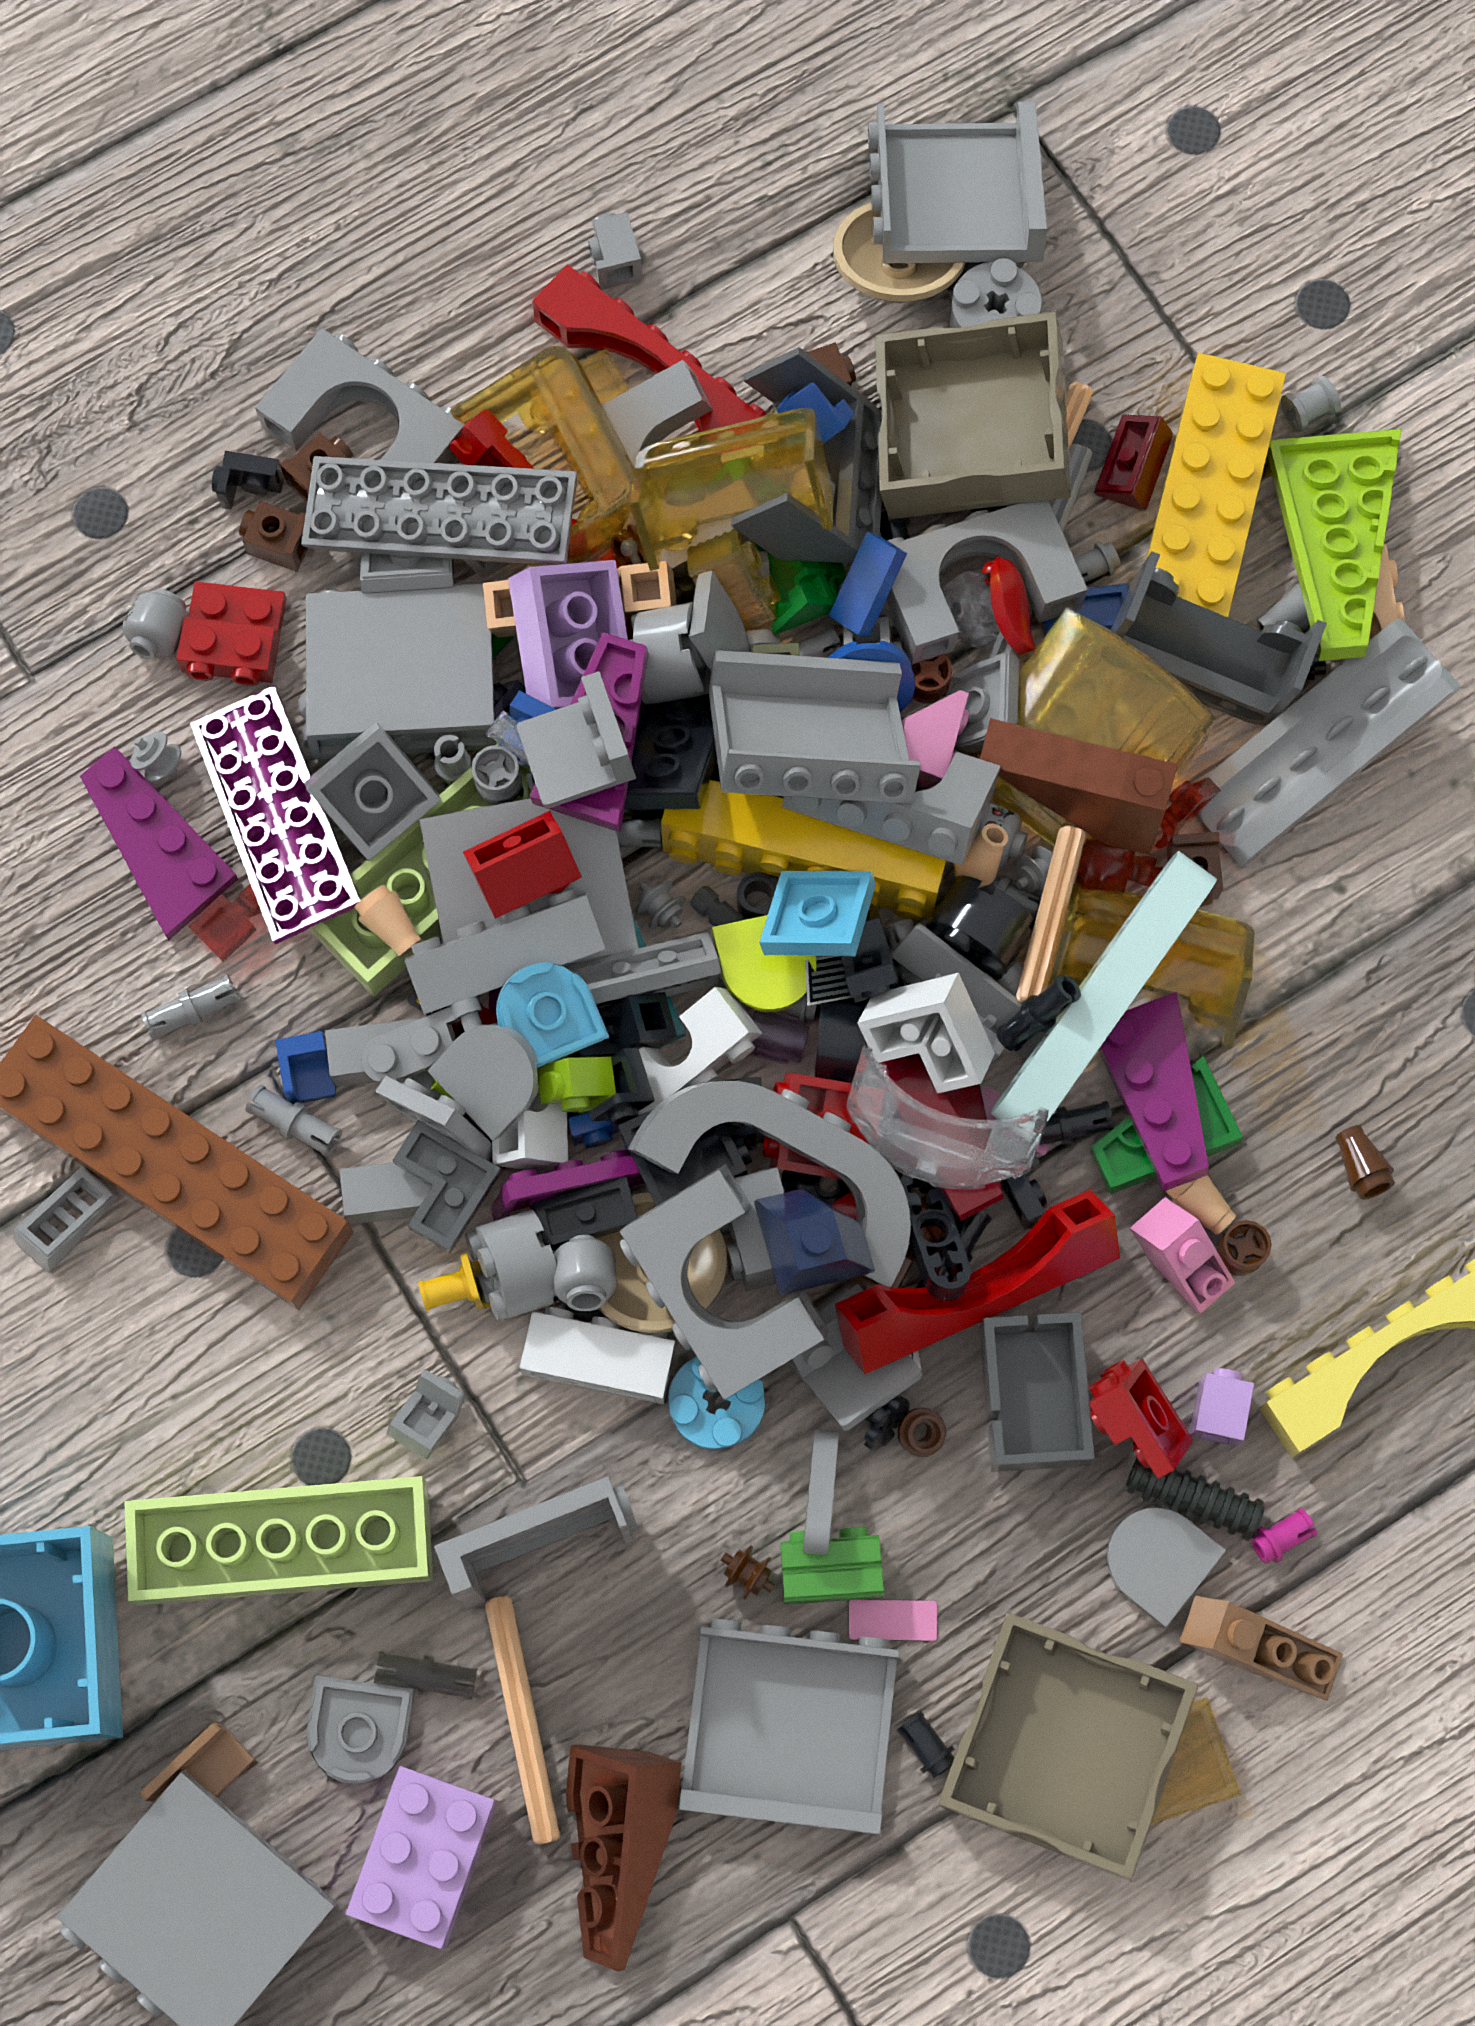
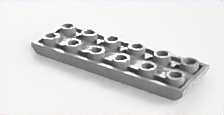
M314 456L301 544L304 547L324 551L539 565L566 564L578 473L577 471Z
M1399 618L1391 622L1369 640L1365 657L1345 660L1193 786L1183 799L1212 833L1219 832L1220 843L1243 869L1462 687L1407 624Z

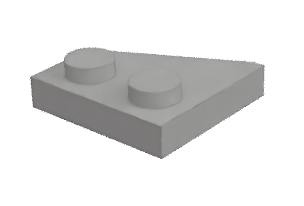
M385 1075L375 1092L397 1112L414 1122L422 1121L490 1161L492 1157V1143L463 1117L466 1112L463 1106L445 1095H441L438 1101L431 1098V1092L412 1079L407 1078L404 1084Z

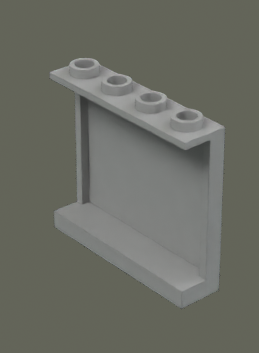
M1018 102L1016 123L885 124L884 103H877L876 122H868V149H876L877 152L870 153L869 172L870 181H878V185L871 186V211L880 212V217H873V245L882 246V263L994 262L1000 258H1007L1013 262H1044L1047 221L1036 102Z
M463 582L448 588L373 593L325 590L321 593L306 594V737L312 760L335 757L376 721L404 754L434 752L435 743L444 735L457 736L459 743L463 742L465 750H482L497 744L492 633L487 629L483 583Z
M723 650L715 651L708 691L721 792L912 804L921 765L920 761H909L897 701L902 676L900 663Z
M530 798L419 819L443 943L459 938L456 930L466 925L483 920L485 927L488 928L504 922L502 916L494 918L478 887L463 851L550 811L564 834L582 878L570 883L563 891L574 888L576 896L586 893L606 950L561 966L638 949L616 831L534 805ZM546 894L528 903L531 912L549 906L547 897L553 894Z
M607 1476L437 1544L434 1548L452 1595L468 1610L485 1604L487 1601L477 1576L478 1573L615 1518L626 1546H630L633 1544L630 1532L637 1530L638 1526L623 1485L613 1488Z
M712 1619L711 1627L701 1626L679 1810L879 1835L881 1831V1809L899 1650L888 1649L889 1640L874 1637H860L859 1645L839 1643L840 1634L824 1631H810V1639L790 1637L791 1628L775 1625H761V1633L741 1631L742 1622L725 1619Z
M183 1770L56 1918L64 1924L59 1930L60 1933L78 1949L83 1950L88 1945L102 1958L98 1966L115 1982L121 1984L126 1979L137 1988L140 1993L136 1999L154 2016L159 2018L164 2012L179 2026H234L331 1911L336 1901L192 1775Z

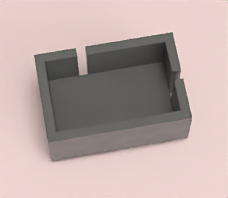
M1081 1312L1037 1315L1032 1324L1033 1332L1024 1333L1028 1327V1315L983 1318L979 1328L987 1419L997 1418V1421H992L988 1427L991 1472L1089 1466L1095 1458L1090 1405L1088 1404L1089 1392Z

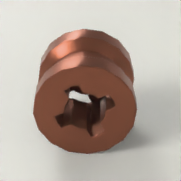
M946 654L912 664L915 678L913 699L927 704L935 703L940 700L941 696L944 697L946 695L952 675L951 661ZM924 680H933L935 683L933 684L932 682H930V683H927V682L922 683V682H923Z

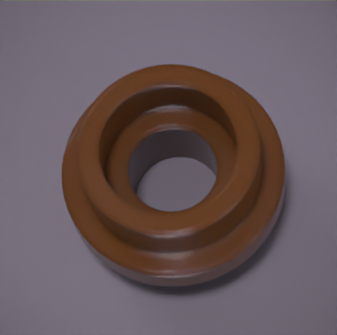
M922 1407L912 1409L903 1416L899 1423V1442L905 1451L914 1456L927 1457L933 1455L942 1447L945 1441V1423L942 1417L931 1409ZM924 1423L927 1433L921 1440H916L914 1429L918 1424Z

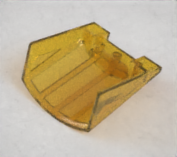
M1067 608L1019 672L1017 725L1178 764L1173 784L1204 747L1216 719L1212 712L1191 691L1141 650L1102 625ZM982 751L962 754L980 759ZM998 777L992 801L1002 808L1019 814L1025 826L1052 846H1055L1060 828L1064 826L1078 828ZM1085 832L1086 837L1077 871L1095 883L1122 848L1103 844Z

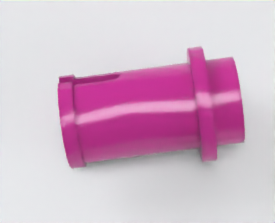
M1299 1508L1295 1513L1268 1529L1263 1526L1258 1528L1256 1531L1257 1535L1251 1538V1544L1262 1562L1265 1564L1271 1561L1278 1563L1282 1561V1554L1307 1539L1317 1536V1530L1312 1528L1315 1525L1307 1512Z

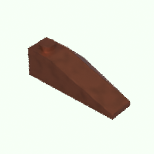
M992 718L989 720L980 756L981 760L1001 766L998 777L1103 844L1146 855L1151 854L1178 765Z
M579 1744L571 1745L566 1801L568 1812H575L579 1842L571 1843L573 1860H581L584 1888L579 1891L577 1901L583 1956L585 1959L615 1971L625 1970L677 1814L682 1762L648 1751Z

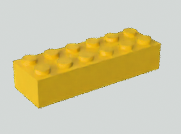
M1198 352L1190 376L1146 558L1151 551L1160 554L1155 568L1163 569L1174 577L1173 581L1180 588L1178 597L1228 617L1286 373Z
M710 780L700 809L664 810L661 821L663 852L670 853L669 857L677 862L695 864L698 860L713 864L717 871L732 876H739L741 872L749 874L754 872L766 873L780 877L781 871H872L876 886L869 910L876 909L877 906L895 910V915L898 917L912 919V921L916 922L922 921V918L930 919L935 911L946 868V860L782 808L783 798L721 792L720 782Z

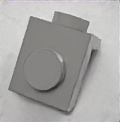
M424 1370L418 1379L415 1391L391 1421L386 1434L425 1459H428L458 1419L465 1394L449 1379L436 1376L430 1371Z

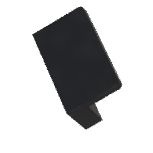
M620 1177L533 1202L535 1213L544 1231H541L545 1246L550 1244L553 1251L578 1235H590L599 1238L613 1234L637 1219L638 1216L632 1198L633 1194L627 1177Z

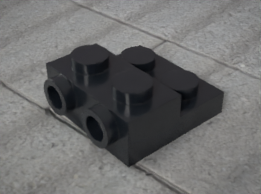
M652 1110L618 1125L628 1148L641 1124ZM725 1123L708 1129L697 1139L678 1174L668 1172L630 1151L655 1206L660 1205L725 1164L734 1178L748 1175L745 1165L752 1163L751 1156L741 1136L732 1139Z

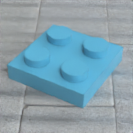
M781 871L759 942L764 955L856 956L876 886L872 871Z

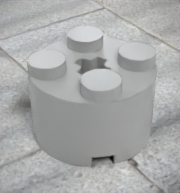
M1000 258L994 262L977 265L968 270L953 289L949 328L969 327L995 319L1040 314L1042 309L1040 290L1034 279L1010 259Z
M693 603L642 611L632 615L633 639L630 641L646 645L649 653L642 693V701L645 705L660 704L709 694L708 686L711 671L689 639Z
M532 1209L476 1227L473 1231L465 1233L469 1253L474 1261L479 1259L483 1274L476 1276L481 1298L484 1303L490 1302L497 1321L502 1319L508 1320L561 1301L556 1296L553 1288L554 1274L557 1268L556 1260L550 1244L545 1246L543 1240L540 1237L537 1238L535 1234L544 1231Z

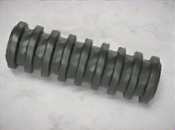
M1136 1457L1126 1483L1127 1493L1134 1494L1135 1491L1142 1493V1499L1148 1500L1149 1497H1153L1156 1499L1155 1503L1159 1506H1162L1165 1502L1170 1504V1510L1176 1512L1178 1508L1185 1510L1184 1516L1190 1518L1193 1514L1199 1516V1522L1203 1524L1207 1520L1212 1521L1213 1528L1220 1529L1224 1526L1228 1528L1227 1533L1230 1535L1239 1532L1245 1541H1249L1250 1538L1254 1537L1265 1509L1262 1499L1257 1498L1255 1502L1249 1500V1494L1245 1492L1240 1496L1234 1494L1235 1489L1230 1486L1224 1490L1220 1488V1482L1213 1481L1212 1484L1206 1482L1205 1476L1192 1477V1471L1185 1469L1182 1473L1177 1471L1176 1467L1174 1471L1157 1479L1152 1469L1144 1467Z

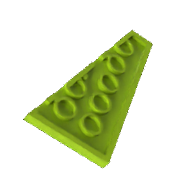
M1402 429L1270 440L1267 456L1310 628L1317 620L1327 623L1317 648L1319 661L1366 656Z

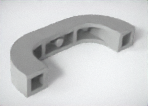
M712 1081L692 1085L672 1094L652 1110L641 1124L628 1150L671 1173H679L693 1145L704 1132L725 1122L744 1124L834 1173L850 1189L856 1204V1221L860 1222L863 1226L875 1268L874 1273L864 1276L880 1285L892 1287L905 1260L909 1245L911 1221L907 1197L902 1183L888 1161L871 1145L850 1134L849 1130L852 1125L829 1112H826L823 1118L807 1110L810 1103L808 1100L787 1089H784L780 1095L753 1083Z

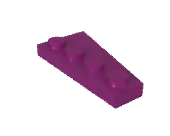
M602 632L583 677L598 671L600 672L632 763L649 653L646 645ZM582 680L571 704L579 702V697L587 695ZM628 782L549 809L621 832ZM535 784L530 794L532 804L543 807Z
M115 746L80 775L82 782L168 941L239 880L233 870L145 777L131 766V763Z
M1174 992L1126 1010L1098 1049L1163 1191L1207 1176L1209 1173L1178 993Z
M618 1150L600 1157V1162L583 1165L582 1160H571L555 1166V1171L537 1175L535 1169H529L514 1173L508 1177L509 1181L504 1183L490 1210L493 1221L509 1217L513 1211L530 1207L535 1212L533 1205L535 1201L626 1176L631 1188L645 1185L628 1151Z

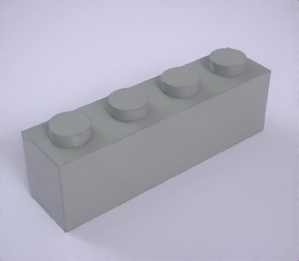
M574 888L547 897L549 906L531 912L529 904L502 915L504 922L488 928L485 927L483 920L461 927L456 930L459 938L440 944L437 936L412 945L413 954L406 956L404 961L423 1013L427 1014L465 998L477 996L502 987L515 972L526 966L545 962L564 965L606 950L586 893L576 896Z

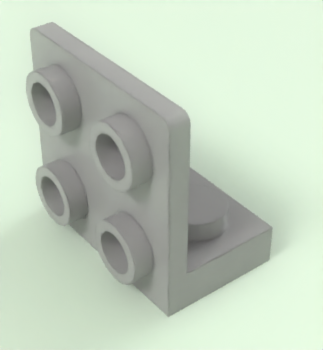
M599 671L581 677L587 695L579 697V702L517 724V730L541 802L546 809L636 779Z
M858 1284L818 1312L829 1329L825 1340L790 1360L796 1372L844 1431L853 1428L923 1377L920 1367L910 1355L864 1374L845 1350L835 1303L864 1291Z

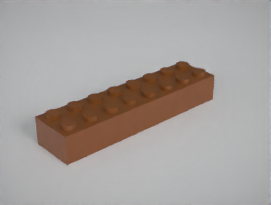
M37 1015L33 1017L0 1062L1 1112L298 1311L354 1233L348 1221Z

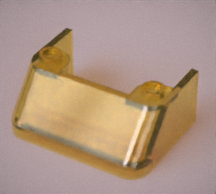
M560 346L548 347L450 410L453 418L464 425L482 410L487 409L501 423L518 413L523 424L536 433H547L557 427L559 428L595 499L581 510L578 522L571 526L566 564L583 562L610 545L613 536L621 533L640 496L641 482L583 367L574 354ZM527 564V565H529V566H531V567L549 566V565H539V564Z
M810 408L793 409L657 442L642 449L636 457L629 505L650 571L659 569L662 549L666 548L668 551H677L688 547L692 543V539L698 534L699 525L735 517L786 493H789L818 514L823 530L832 529L833 494L816 412Z
M1092 882L1074 883L1047 987L1059 975L1063 977L1065 975L1069 976L1079 987L1144 895ZM1197 909L1141 989L1165 995L1177 992L1178 998L1188 1000V1010L1195 1015L1194 1018L1197 1022L1209 1027L1224 1025L1222 1045L1232 1047L1252 981L1254 929L1240 920Z

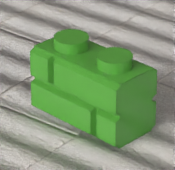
M868 1527L839 1529V1538L829 1539L828 1556L803 1554L805 1531L789 1533L790 1541L780 1542L784 1605L882 1598L884 1596L879 1535L868 1536Z

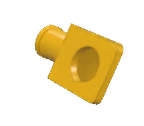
M467 1253L461 1254L462 1265L459 1266L460 1271L426 1281H418L425 1310L429 1311L432 1308L468 1298L469 1302H474L478 1311L491 1307L490 1302H483L476 1282V1276L483 1274L479 1260L471 1262Z

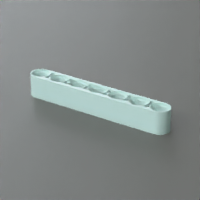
M1180 851L1173 855L1080 984L1081 998L1058 1015L1056 1023L1046 1032L993 1107L991 1115L1028 1142H1031L1037 1136L1207 897L1217 878Z

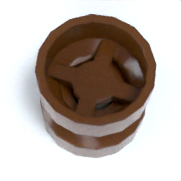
M1245 1220L1235 1223L1227 1230L1218 1243L1217 1252L1229 1273L1245 1276L1258 1270L1266 1261L1271 1252L1272 1243L1269 1233L1263 1226L1257 1222Z

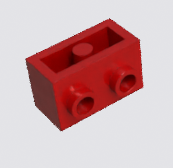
M550 811L463 851L478 887L495 919L523 907L546 894L561 892L570 883L582 878L564 834Z

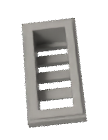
M82 1166L13 1229L15 1242L43 1269L50 1272L117 1200V1195ZM79 1188H82L96 1201L92 1206H89L75 1194ZM66 1202L81 1214L78 1219H75L62 1208ZM52 1217L66 1228L64 1232L60 1233L49 1223ZM41 1232L52 1243L47 1246L36 1235Z

